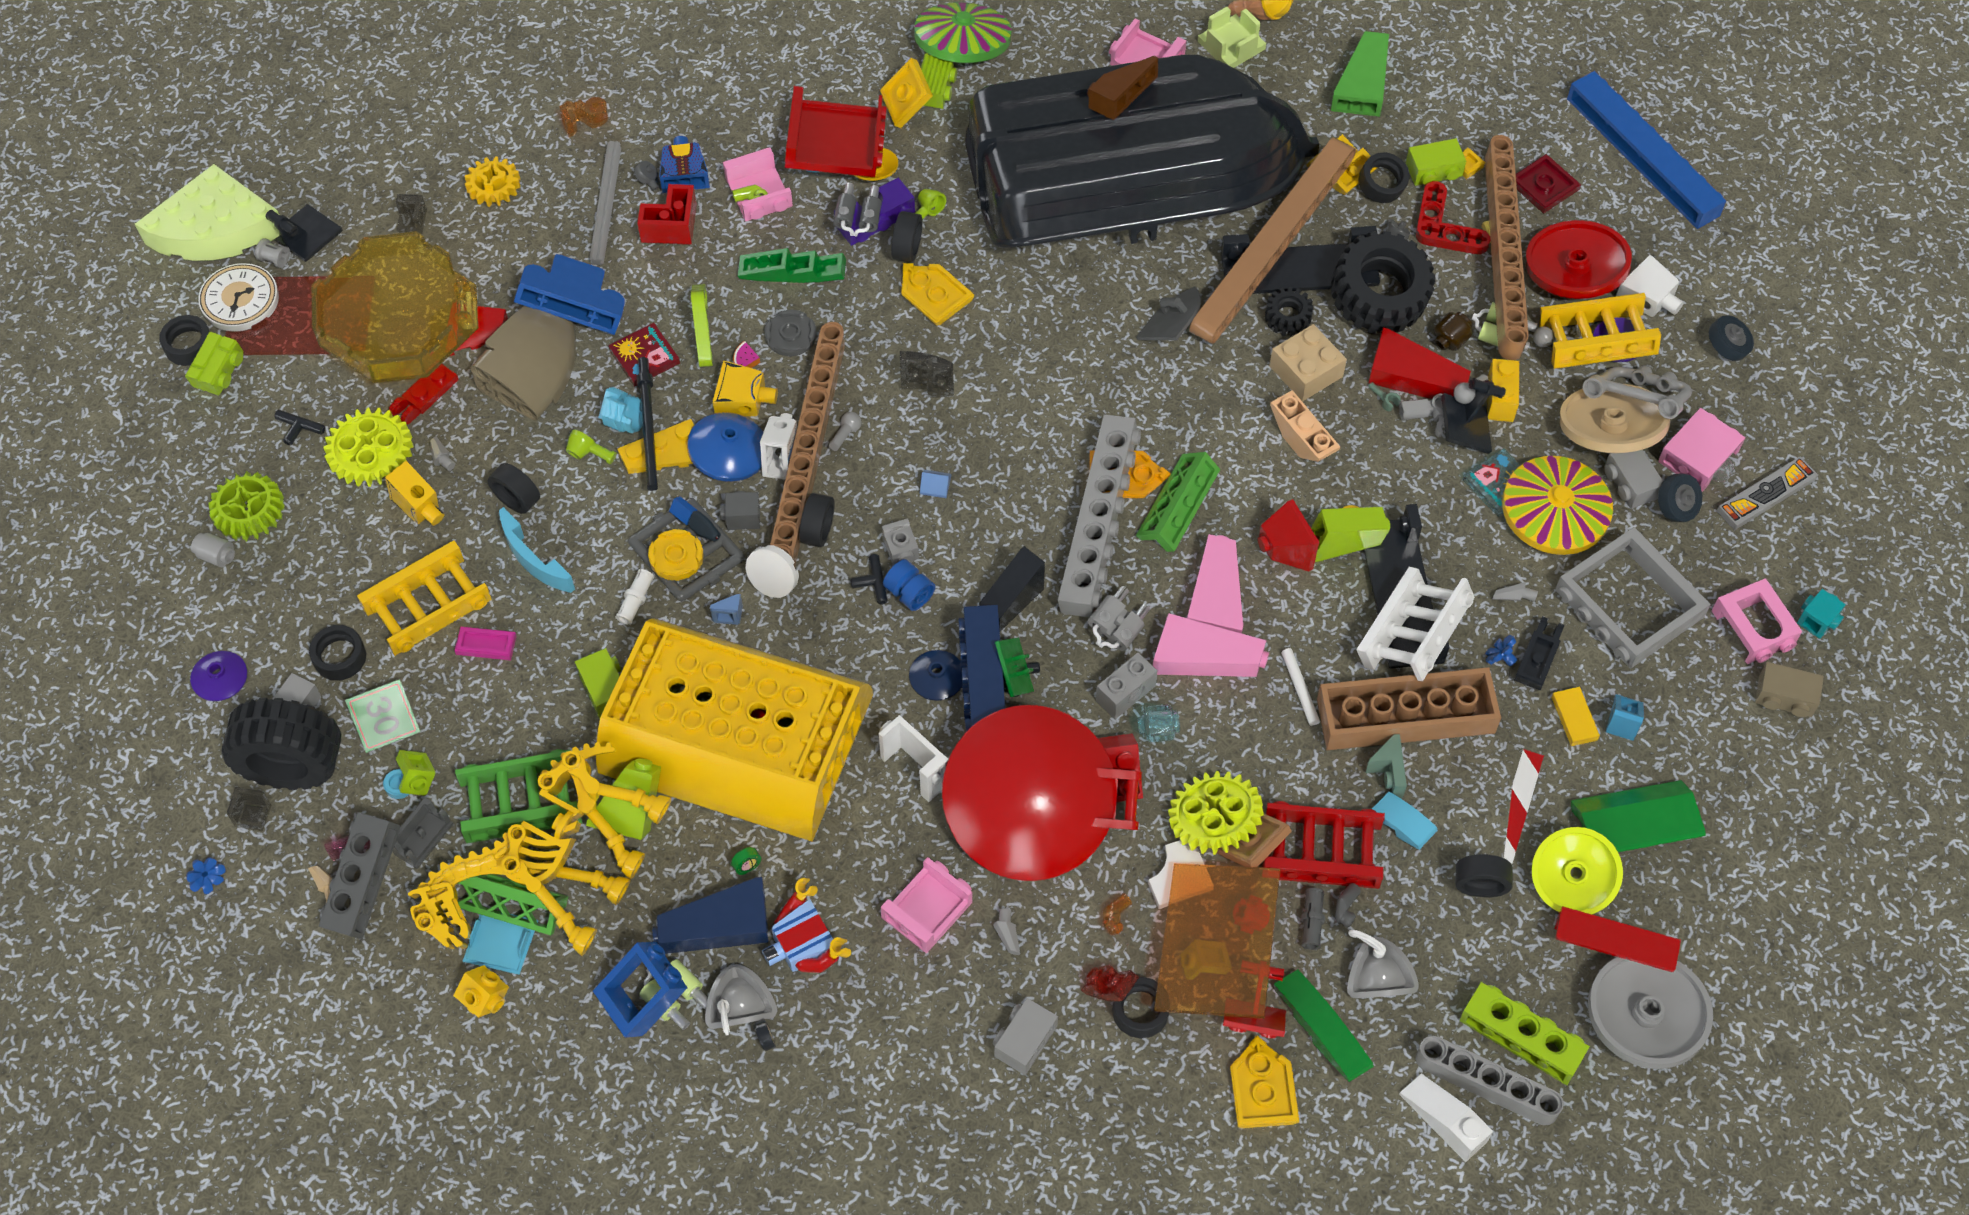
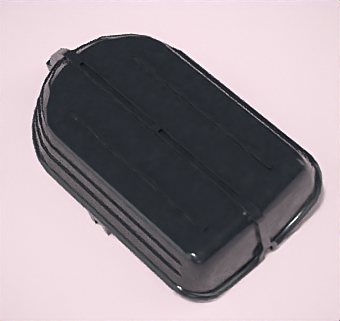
M1176 55L1158 58V77L1115 120L1089 109L1088 89L1103 74L1132 63L988 85L978 90L970 101L969 124L965 135L968 160L977 197L980 199L983 219L992 244L1000 248L1031 246L1129 230L1131 244L1139 241L1137 234L1143 230H1148L1149 239L1154 241L1157 239V229L1160 224L1236 212L1279 195L1296 180L1304 166L1305 157L1318 155L1319 141L1317 137L1307 135L1297 112L1287 102L1266 92L1252 77L1219 60L1201 55Z

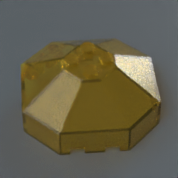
M417 231L363 237L357 243L358 249L350 257L345 254L331 267L332 273L326 279L321 280L318 278L312 284V329L321 348L372 383L426 378L479 328L477 286L454 270L449 252L437 244L432 246Z

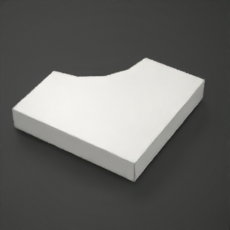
M1180 840L1165 845V866L1158 875L1148 880V885L1158 909L1214 891V885L1198 848L1191 851L1189 843L1182 845Z

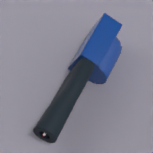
M682 497L674 498L669 510L670 513L685 525H689L690 529L699 536L714 542L719 540L721 534L709 518Z

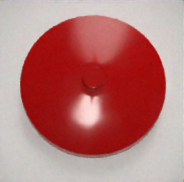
M1584 220L1564 221L1544 228L1531 239L1526 251V269L1530 278L1549 293L1573 299L1598 297L1615 290L1628 277L1632 261L1630 246L1621 234L1606 225Z

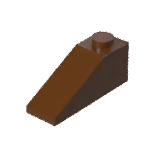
M1151 56L1103 74L1088 89L1089 109L1115 120L1158 77V57Z

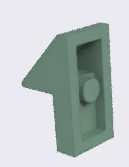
M1394 734L1368 761L1365 773H1384L1385 788H1390L1391 793L1399 798H1403L1407 783L1400 734Z

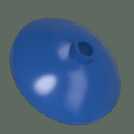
M727 412L711 414L698 421L690 431L687 445L688 454L696 468L713 479L729 482L744 480L753 476L762 468L760 441L764 432L755 422L745 416Z

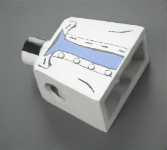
M783 413L780 417H769L760 441L763 477L786 479L797 432V423L791 414ZM780 447L782 448L780 456L778 457L775 454V451L777 448Z

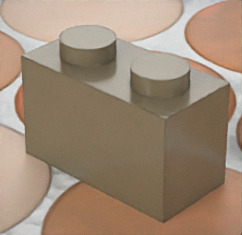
M1766 662L1759 675L1755 703L1763 705L1770 710L1780 709L1792 712L1793 715L1798 717H1812L1820 705L1824 676Z

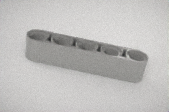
M1428 1036L1423 1039L1418 1048L1416 1062L1424 1071L1538 1124L1550 1125L1554 1123L1563 1109V1098L1555 1090L1437 1036ZM1425 1050L1435 1051L1438 1054V1058L1428 1057ZM1453 1063H1462L1467 1068V1071L1460 1072L1456 1070ZM1482 1076L1493 1078L1496 1085L1486 1084ZM1517 1089L1521 1091L1524 1099L1514 1097L1511 1090ZM1540 1103H1548L1554 1112L1544 1111Z

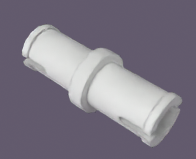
M644 569L637 571L630 589H626L624 593L625 599L615 616L619 622L627 625L633 623L640 605H643L646 601L645 594L654 579V575Z

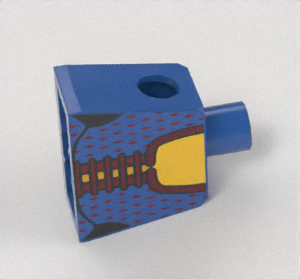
M677 136L673 140L674 145L663 147L659 174L662 193H667L668 184L694 185L695 190L710 188L707 167L698 143H689L687 137Z

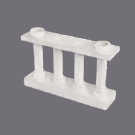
M1409 567L1356 649L1364 667L1374 670L1383 658L1411 664L1417 680L1423 682L1428 672L1433 669L1437 657L1466 610L1473 603L1475 597L1468 580L1462 578L1455 590L1435 587L1424 583L1419 569ZM1422 595L1447 600L1442 611L1415 606ZM1409 616L1435 621L1429 632L1402 627ZM1396 637L1421 642L1416 653L1389 648L1391 642Z

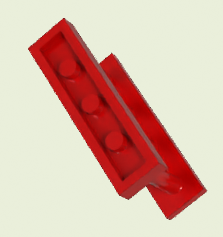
M1284 801L1267 803L1266 815L1284 823H1303L1302 858H1287L1285 856L1284 839L1273 850V855L1268 856L1264 860L1262 878L1342 886L1354 883L1359 887L1380 889L1383 880V867L1373 864L1374 830H1381L1385 813H1378L1372 809L1355 811L1289 805V803ZM1315 824L1333 826L1332 860L1329 862L1314 859ZM1344 827L1362 828L1360 864H1347L1343 861Z

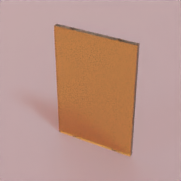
M1174 863L1155 1011L1265 1018L1280 869Z

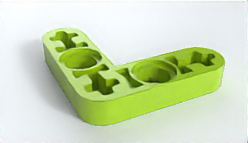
M692 285L691 302L699 367L713 366L707 317L706 285Z

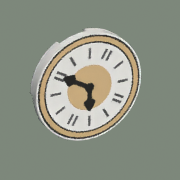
M246 263L233 264L219 269L204 282L199 292V306L203 315L214 327L225 331L251 329L252 325L257 324L266 317L269 318L273 314L279 300L278 287L272 275L260 266Z

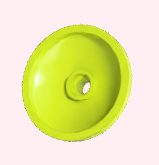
M1570 827L1556 831L1541 843L1533 858L1532 880L1540 898L1557 912H1560L1562 906L1588 914H1595L1606 908L1614 900L1622 884L1623 867L1618 851L1606 837L1591 829ZM1579 868L1582 876L1578 879L1573 878L1570 874L1571 869Z

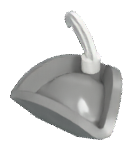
M1357 930L1349 931L1348 934L1351 937H1357L1364 941L1356 954L1349 975L1347 993L1351 998L1395 996L1417 992L1419 984L1415 970L1400 948L1387 939L1377 936L1371 937Z
M734 964L726 967L714 981L707 999L705 1022L710 1029L723 1028L727 1036L730 1032L729 1026L775 1017L777 1006L769 989L757 974L743 965Z

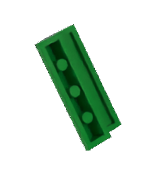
M1682 780L1571 800V811L1582 823V828L1591 829L1602 834L1614 845L1618 852L1706 836L1705 827L1694 794Z

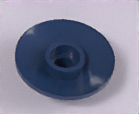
M932 650L925 652L917 657L910 667V684L914 691L923 698L934 701L948 699L957 694L962 688L961 661L947 651ZM935 668L942 670L940 673L932 672Z

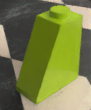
M1383 507L1321 509L1311 527L1319 540L1315 562L1381 545L1390 531V521L1385 516Z
M639 758L633 760L623 769L612 786L634 791L640 788L646 791V795L651 796L653 794L656 796L661 766L654 765L648 759ZM604 796L596 809L619 835L622 834L623 836L642 840L650 832L652 820L648 817V813L643 810V806L637 808L631 805L632 802ZM588 818L586 826L598 829Z

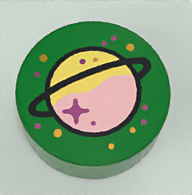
M747 847L734 855L731 866L738 875H744L754 870L760 864L762 857L756 848Z

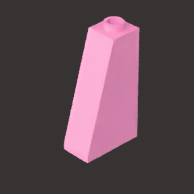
M1209 534L1187 619L1242 634L1243 617L1236 540L1229 539L1223 535L1215 536Z
M1168 614L1153 659V667L1158 671L1157 675L1257 677L1259 667L1265 669L1269 652L1264 651L1266 640Z

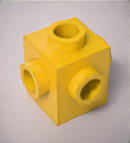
M482 965L464 973L453 996L466 1006L469 1012L480 1018L489 1013H496L505 1003L504 997L509 986L496 973Z

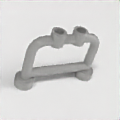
M1642 365L1637 369L1619 366L1612 367L1601 375L1590 376L1583 383V391L1590 398H1598L1605 391L1658 404L1660 414L1667 419L1677 417L1683 410V403L1692 395L1691 387L1685 382L1677 380V376L1674 373L1666 372L1662 376L1652 374L1651 368L1646 365ZM1615 377H1625L1632 379L1636 385L1648 383L1656 385L1662 392H1667L1671 389L1679 393L1676 396H1666L1611 380Z

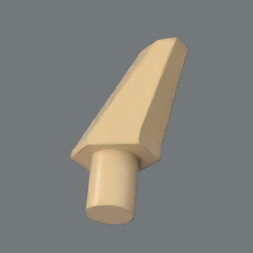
M312 866L308 869L318 887V891L325 894L327 903L330 894V882L333 877L321 867Z

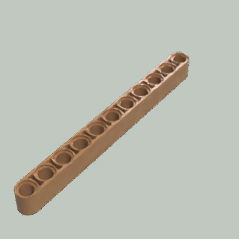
M1496 135L1491 139L1485 156L1498 350L1503 358L1517 360L1523 353L1529 334L1513 142L1509 137Z
M1334 137L1329 140L1194 317L1189 329L1191 333L1212 344L1219 339L1348 168L1355 156L1356 148Z
M836 322L825 323L820 329L770 545H774L787 552L795 562L793 564L794 567L801 543L799 532L802 514L807 499L813 490L845 349L844 329L842 325Z

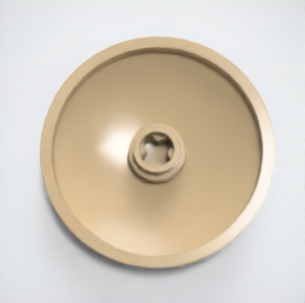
M1629 385V386H1632V387L1644 389V388H1641V387H1638V386ZM1580 389L1567 397L1560 410V426L1570 440L1585 448L1607 453L1634 452L1655 445L1669 431L1670 419L1664 418L1660 414L1658 404L1605 391L1598 398H1590L1584 393L1583 389Z

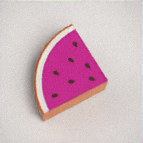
M743 341L735 350L733 361L735 364L753 368L760 363V357Z

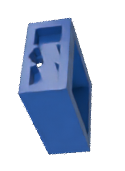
M637 942L598 984L593 992L623 1036L627 1038L643 1036L688 987L683 982L681 973L668 961L665 951L656 942ZM643 962L661 989L639 1012L621 987V984Z

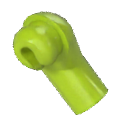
M755 184L732 190L735 202L751 200L768 194L765 189Z

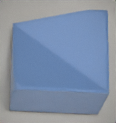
M736 594L711 604L712 621L723 624H740L743 608L741 594Z

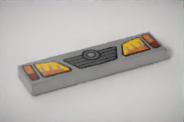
M1800 456L1721 504L1717 512L1736 530L1814 482L1818 474Z

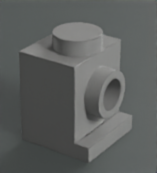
M908 518L882 526L883 541L893 566L903 559H907L911 563L919 559L918 545Z

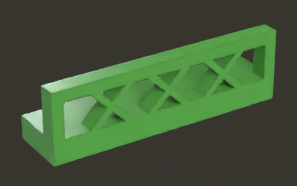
M1207 452L1182 454L1137 532L1136 536L1139 540H1157L1165 551L1174 552L1220 471V468Z
M495 874L480 875L457 883L463 885L469 897L463 900H457L461 909L544 934H554L557 919L550 912L547 926L537 923L532 911L538 908L548 909L526 886ZM549 891L562 908H566L569 896ZM482 892L491 893L496 905L491 908L483 907L477 895ZM510 900L518 901L524 913L517 917L510 915L504 904Z

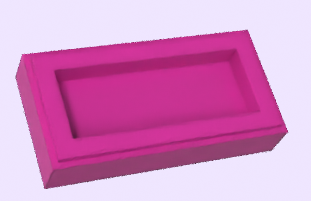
M461 626L455 653L462 656L511 660L517 636L515 632Z

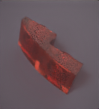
M1110 964L1094 967L1084 979L1086 984L1081 991L1086 995L1105 1001H1123L1139 977L1132 970L1117 972Z

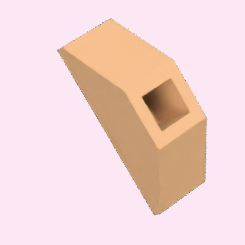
M1293 390L1271 402L1270 406L1282 437L1300 458L1319 462L1340 450L1339 444Z

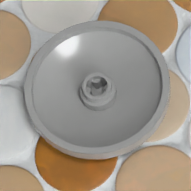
M1616 957L1599 971L1590 988L1588 1012L1596 1034L1610 1051L1631 1064L1652 1069H1665L1681 1065L1693 1058L1701 1050L1710 1035L1713 1024V1008L1709 994L1701 980L1679 961H1677L1676 970L1669 972Z

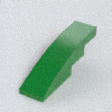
M788 248L740 255L738 277L744 280L792 283L844 280L846 257L843 253L818 256L815 250L791 254Z
M1299 969L1284 977L1283 981L1274 983L1275 992L1292 1009L1293 1016L1297 1022L1311 1035L1314 1046L1348 1082L1374 1067L1369 1056L1338 1014Z

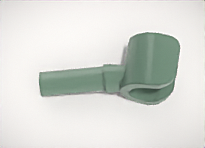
M1373 382L1369 384L1368 387L1383 401L1382 407L1384 410L1389 412L1393 409V405L1389 401L1399 406L1401 397L1397 393L1390 392L1386 394Z

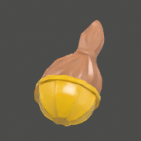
M1236 0L1231 2L1228 8L1231 10L1230 15L1236 14L1238 17L1241 16L1242 10L1247 9L1254 17L1260 20H1278L1287 14L1293 0Z

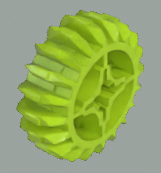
M246 471L242 477L235 473V479L230 481L225 478L226 484L224 486L217 485L218 492L211 493L212 501L209 502L210 518L217 530L221 531L226 537L231 536L235 541L242 536L243 540L247 542L251 535L258 539V533L260 532L268 535V527L277 528L276 520L282 519L283 514L281 511L285 510L284 496L279 491L277 483L272 482L271 478L267 475L262 477L258 472L251 476Z

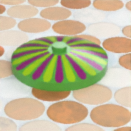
M953 2L936 5L922 12L915 21L914 37L922 50L936 58L958 63H974L993 59L1005 52L1011 42L1012 29L1005 16L992 8L974 3Z

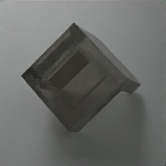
M397 194L396 205L400 214L397 232L422 234L427 213L423 195Z
M235 787L227 809V815L235 827L263 831L272 805L263 791Z

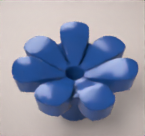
M1508 635L1504 641L1499 638L1494 644L1495 648H1489L1485 654L1489 656L1486 662L1492 665L1495 662L1504 660L1508 666H1512L1517 661V658L1512 654V647L1516 643L1514 636Z
M208 857L205 862H201L198 859L193 861L192 866L194 870L186 874L187 881L190 882V889L193 892L198 891L202 887L204 894H209L213 891L212 884L219 885L224 881V878L220 875L224 874L226 869L221 863L217 864L214 858Z

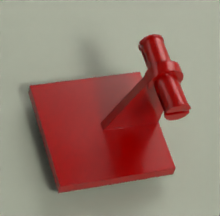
M1242 961L1240 974L1258 976L1255 1001L1252 1004L1226 999L1223 1026H1227L1230 1030L1240 1033L1247 1030L1259 1032L1261 1036L1266 1038L1284 1037L1286 1010L1259 1005L1264 978L1283 981L1284 968L1267 966L1266 962L1255 964Z

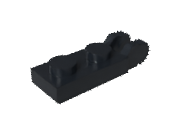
M1543 616L1537 630H1534L1514 679L1540 691L1561 642L1559 638L1565 626L1559 623L1555 627L1553 637L1543 634L1548 624V618Z

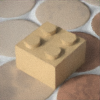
M1313 324L1274 347L1269 367L1303 402L1342 378L1347 359Z

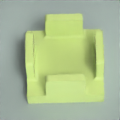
M1225 7L1209 17L1208 29L1198 35V43L1216 60L1235 68L1264 51L1266 43L1259 37L1260 22L1247 9L1241 11L1239 18L1236 14L1230 17L1231 10Z

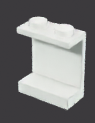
M900 715L893 721H887L879 731L881 759L884 762L887 761L900 748L908 753L923 767L919 770L921 796L930 802L942 791L943 775L948 758Z

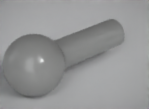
M1539 327L1533 334V341L1539 347H1548L1553 342H1556L1553 331L1548 327ZM1566 336V337H1567V340L1579 339V338H1574V337Z
M1484 374L1476 378L1481 381L1489 380ZM1463 382L1455 387L1454 397L1459 403L1467 404L1474 399L1475 390L1469 388V383Z
M847 412L842 416L840 421L841 428L829 443L831 450L837 451L850 432L857 431L861 427L862 421L857 413Z

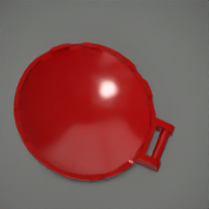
M1013 706L984 717L974 724L958 741L951 752L943 775V810L947 824L956 842L980 866L1009 879L1021 881L1045 880L1065 874L1086 861L1103 842L1109 828L1138 830L1139 821H1136L1138 784L1139 781H1142V772L1113 769L1110 758L1098 738L1088 727L1069 714L1045 706ZM1118 779L1127 780L1124 820L1115 819Z

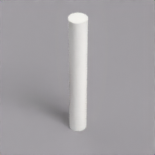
M1287 648L1281 653L1309 725H1317L1320 723V719L1291 648Z

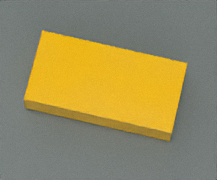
M1576 687L1554 692L1551 698L1570 745L1575 746L1597 741L1600 735L1581 688Z

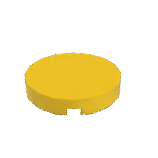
M672 529L658 535L654 543L652 541L649 546L648 558L651 568L658 576L666 580L679 581L689 578L703 564L704 552L701 542L686 530Z

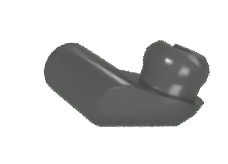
M1350 883L1340 894L1335 911L1336 922L1343 924L1347 928L1353 924L1356 915L1350 912L1349 908L1361 893L1359 886L1354 883Z

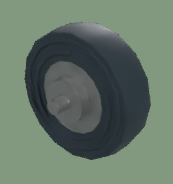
M1730 315L1721 316L1711 324L1708 332L1709 339L1714 349L1724 358L1739 361L1753 350V336L1749 328L1738 318Z
M1679 473L1668 476L1661 483L1658 492V503L1664 517L1673 522H1687L1694 519L1702 506L1703 495L1701 486L1694 477L1688 474Z

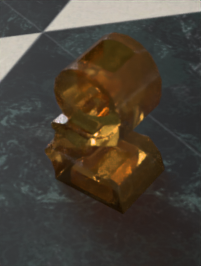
M592 97L586 103L582 100L577 102L566 101L563 105L559 106L561 121L569 138L577 132V121L584 122L592 129L601 127L608 121L606 101L600 97Z

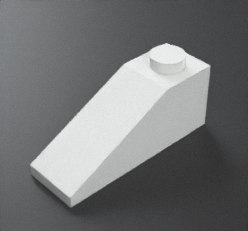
M1420 1074L1399 1093L1465 1162L1488 1142L1493 1133L1471 1108L1423 1074Z

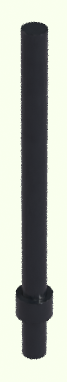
M641 357L638 359L639 374L637 375V387L640 389L646 481L647 489L655 491L658 489L651 398L653 376L649 371V359Z

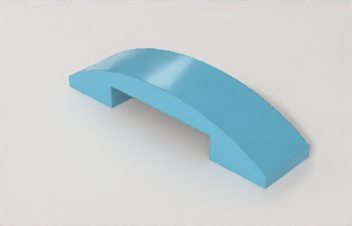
M504 507L500 509V520L506 540L518 562L531 575L543 583L562 591L573 592L575 587L572 576L555 559L545 565L521 541L524 539L520 523Z

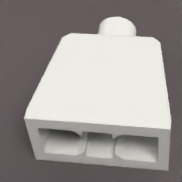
M1651 255L1620 285L1616 295L1624 296L1645 293L1644 313L1651 317H1654L1662 308L1675 315L1684 304L1682 300L1674 296L1679 285L1678 279Z

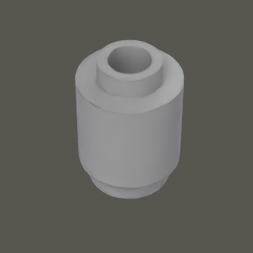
M211 533L197 534L191 544V551L197 558L218 567H224L226 564L231 563L235 556L232 542Z

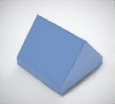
M924 470L921 477L920 494L947 498L951 474Z

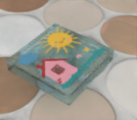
M1504 448L1464 474L1462 480L1499 517L1503 514L1502 496L1511 474L1520 464Z

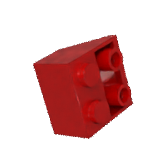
M1133 733L1098 738L1110 758L1113 769L1141 772L1138 743ZM1118 779L1117 802L1126 801L1127 780ZM1139 781L1138 799H1142V781Z

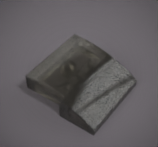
M900 351L901 389H927L928 398L954 397L952 362L927 353Z

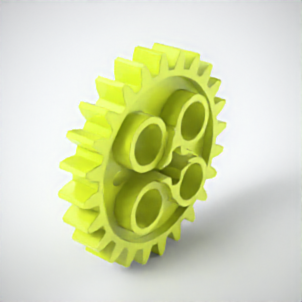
M368 407L365 414H361L357 409L355 417L352 418L349 414H346V422L337 420L339 428L329 429L332 436L325 437L328 444L324 446L325 458L332 473L336 472L338 479L344 477L347 484L355 480L356 485L359 487L363 481H366L368 487H371L372 481L377 480L381 485L383 477H386L399 465L407 461L406 457H412L410 450L414 447L411 440L412 435L406 422H401L399 415L393 417L390 410L383 415L381 408H377L375 413H371Z
M1216 771L1212 778L1207 773H1204V780L1201 781L1193 777L1194 784L1191 786L1184 783L1185 792L1176 791L1177 799L1170 801L1172 808L1168 809L1169 822L1175 838H1180L1182 845L1189 843L1191 851L1199 846L1201 854H1204L1208 848L1212 849L1213 855H1216L1218 848H1223L1224 852L1228 853L1229 845H1233L1238 849L1240 848L1238 841L1249 842L1248 833L1257 834L1256 826L1262 825L1261 816L1264 815L1261 795L1258 794L1257 787H1252L1250 780L1243 782L1240 774L1232 779L1231 772L1229 771L1224 777H1220L1219 771Z

